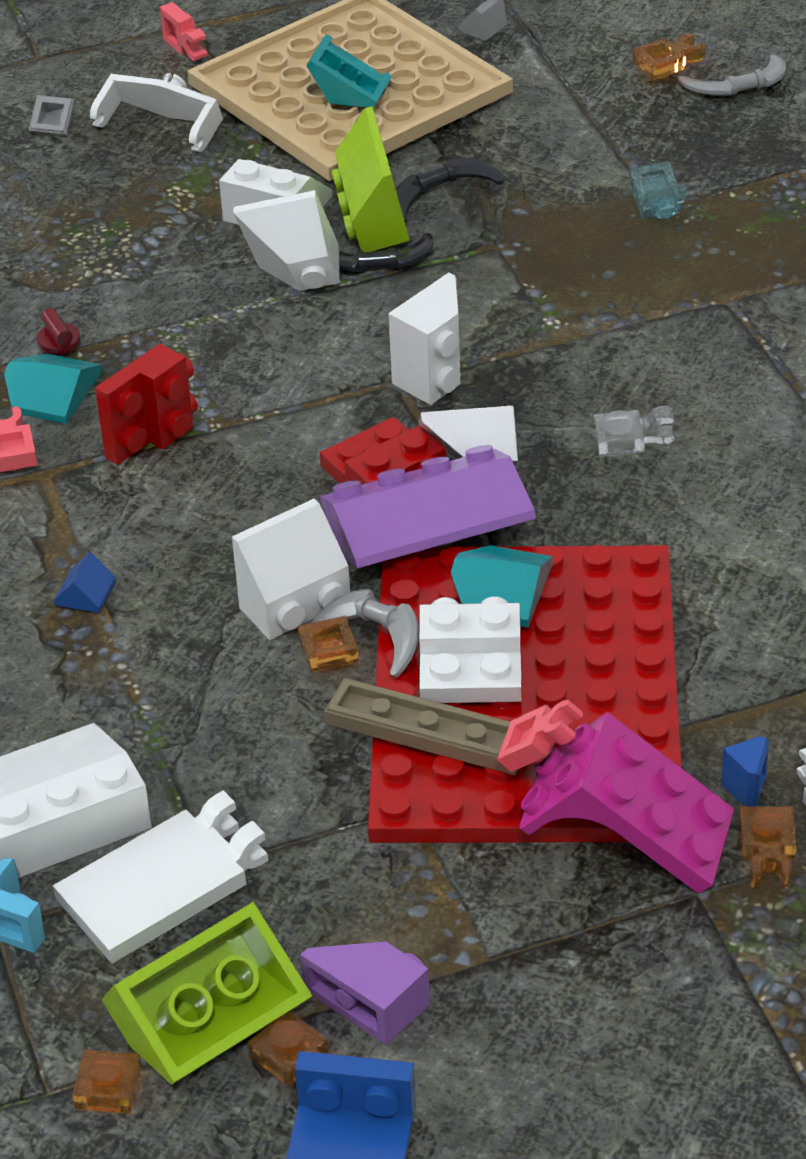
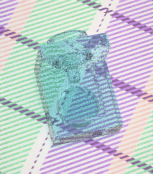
M670 161L630 168L628 178L642 219L654 216L659 219L668 218L681 211L687 190L684 184L677 185Z

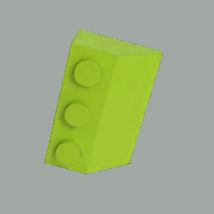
M373 106L364 108L335 151L339 168L331 171L349 240L358 239L361 251L372 252L410 241Z
M252 902L118 982L101 1000L129 1046L172 1085L312 997V994L260 911Z

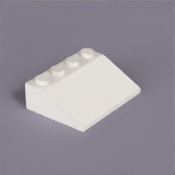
M95 723L0 756V860L13 858L16 863L18 878L152 828L144 781L127 752Z

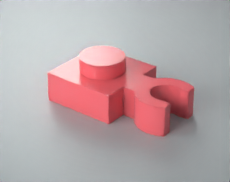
M173 2L160 6L163 40L181 55L187 54L193 61L208 56V52L200 44V41L206 39V34L200 28L196 29L191 15L185 13Z
M18 406L12 407V417L5 420L0 419V472L16 471L26 467L38 466L30 424L23 425L22 413Z
M564 700L552 709L544 705L512 720L497 761L510 772L531 763L536 764L543 761L550 754L555 743L564 745L575 738L576 733L568 725L582 718L583 712L571 701Z

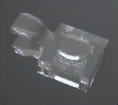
M656 407L643 418H640L639 410H617L610 413L594 414L599 457L645 452L644 443L668 444L675 441L673 426H660L662 424L674 423L672 407Z

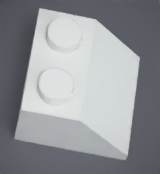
M238 159L219 180L223 221L237 225L239 224L233 213L236 206L315 190L322 207H324L333 196L331 188L312 177L297 174L287 169H278L258 164L251 160Z
M447 273L388 313L392 384L430 405L447 393L452 392L461 384L456 277L451 273Z
M315 499L232 536L239 608L269 640L313 620L332 601L350 593L349 566L320 504Z

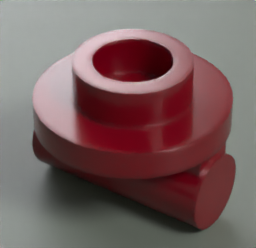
M48 308L42 312L41 320L45 327L37 334L38 347L42 351L53 355H64L76 348L80 343L78 328L72 324L64 323L53 308Z

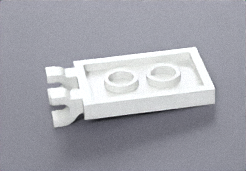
M223 790L205 803L196 818L185 809L54 884L55 898L113 964L247 885L245 871L269 861L268 854L259 845L266 840L265 833L254 821L247 823L239 829L238 822L229 814L236 810L235 802ZM233 833H235V834L232 836L230 843H228V842L224 839L225 837L230 836V835H232Z

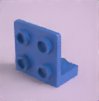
M299 1051L295 1066L298 1109L286 1159H406L416 1109L414 1063Z

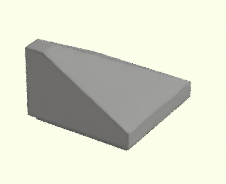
M37 95L29 132L67 137L75 100Z

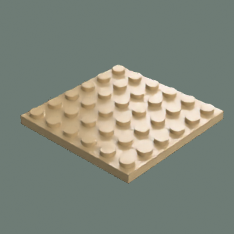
M342 0L187 70L189 85L202 94L217 99L218 105L328 181L334 180L331 170L339 168L335 151L364 108L367 107L330 104L306 65L326 34L333 38L331 40L333 44L368 64L382 75L385 72L392 75L373 108L386 154L428 133H432L446 124L463 118L485 105L494 103L496 100L513 92V78L387 0Z

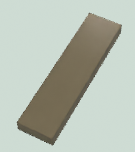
M348 678L342 680L324 710L325 724L512 775H516L518 771L517 769L510 772L497 761L511 723L510 721Z

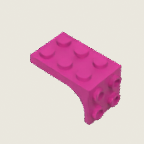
M606 712L590 725L587 723L579 725L574 730L576 735L573 740L567 744L560 745L558 748L554 746L550 754L543 761L536 763L535 771L538 775L534 786L528 791L521 804L524 814L519 829L527 835L532 834L543 825L556 819L582 818L595 821L617 832L698 894L713 885L734 808L610 713Z

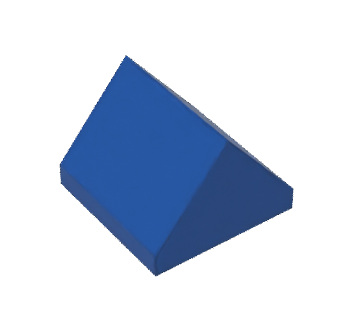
M89 552L70 570L54 599V603L56 606L100 613L116 583V576Z
M759 736L723 748L721 785L746 809L754 810L758 806L767 775L769 742H767L766 737Z

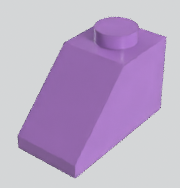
M386 941L307 948L300 954L302 979L312 996L385 1045H388L430 1005L428 968L415 955L403 953Z

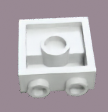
M444 597L435 600L430 605H420V698L438 703L522 702L519 603H508L501 597H489L483 600L481 604H458L454 599Z

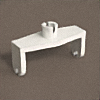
M171 73L165 74L162 80L110 74L90 110V119L95 120L92 125L101 128L106 126L121 101L168 118L195 121L190 131L189 143L194 144L191 150L202 152L207 147L223 117L217 99L186 89L185 81L176 74L173 75L170 81Z

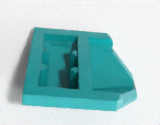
M326 34L306 65L330 104L358 107L373 106L374 108L392 75L388 72L382 75L368 64L331 42L333 38Z
M52 354L15 358L9 362L4 372L11 408L18 406L22 415L67 424L103 372L102 364Z
M490 545L458 553L454 559L451 576L461 604H481L483 600L489 597H501L508 603H519L520 626L529 627L553 565V556Z

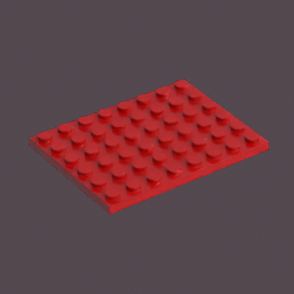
M668 545L497 546L553 556V565L529 627L520 626L522 702L442 704L511 722L544 705L552 709L559 702L569 700L583 712L582 718L568 725L573 731L582 723L590 725L608 712L681 767ZM432 547L382 561L380 603L397 607L401 603L409 604L418 618L420 632V605H430L435 600L444 597L454 599L458 604H461L451 576L454 559L460 552L481 547ZM379 623L376 686L420 698L419 639L411 661L400 676L394 678L390 674L394 659V644L389 630ZM373 737L368 819L369 843L629 841L605 825L582 818L556 819L543 825L530 835L519 829L524 810L521 808L522 801L528 791L534 786L538 775L535 771L536 764L534 763L518 769L516 775ZM557 743L554 744V746H555L556 748H558V747L560 746V745L557 744Z

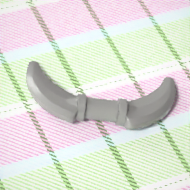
M770 55V62L763 70L757 69L753 70L752 73L735 77L733 75L726 76L724 81H703L679 76L678 82L683 87L699 94L731 96L736 95L740 91L753 88L761 89L764 86L769 87L784 77L786 63L781 57Z
M370 589L352 591L337 598L327 605L308 626L304 638L307 641H311L323 630L349 619L361 618L382 624L384 628L389 630L394 644V659L390 674L394 678L399 677L411 661L419 639L418 618L411 606L401 603L397 607L380 603Z

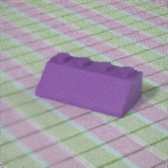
M491 445L470 448L465 451L466 457L449 461L448 457L432 458L421 463L422 469L405 473L404 469L384 471L377 475L378 480L362 485L360 481L343 482L333 487V493L320 496L323 512L346 561L356 568L536 519L535 509L511 457L497 449H493Z

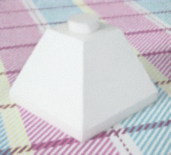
M315 190L234 207L233 213L259 268L298 291L340 283L339 244Z
M513 406L421 412L419 425L446 447V451L455 458L466 457L465 451L470 448L491 445L493 449L509 455L514 465L518 461Z

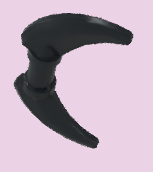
M473 158L449 159L448 162L443 163V166L427 173L411 174L396 188L405 223L407 222V213L413 201L421 193L428 192L430 188L448 181L451 183L456 181L458 177L482 178L501 185L504 183L503 176L492 164Z
M425 233L415 244L399 251H395V248H388V251L363 252L362 250L357 251L355 255L339 251V269L351 272H364L365 269L388 267L390 269H400L407 267L429 255L433 248V237L430 233Z

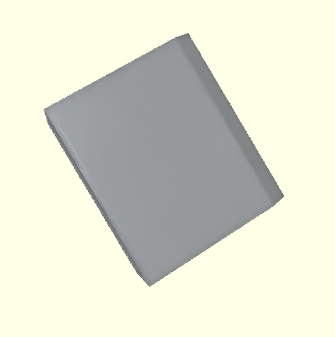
M485 1L460 24L459 29L461 32L484 41L488 40L508 25L504 1Z

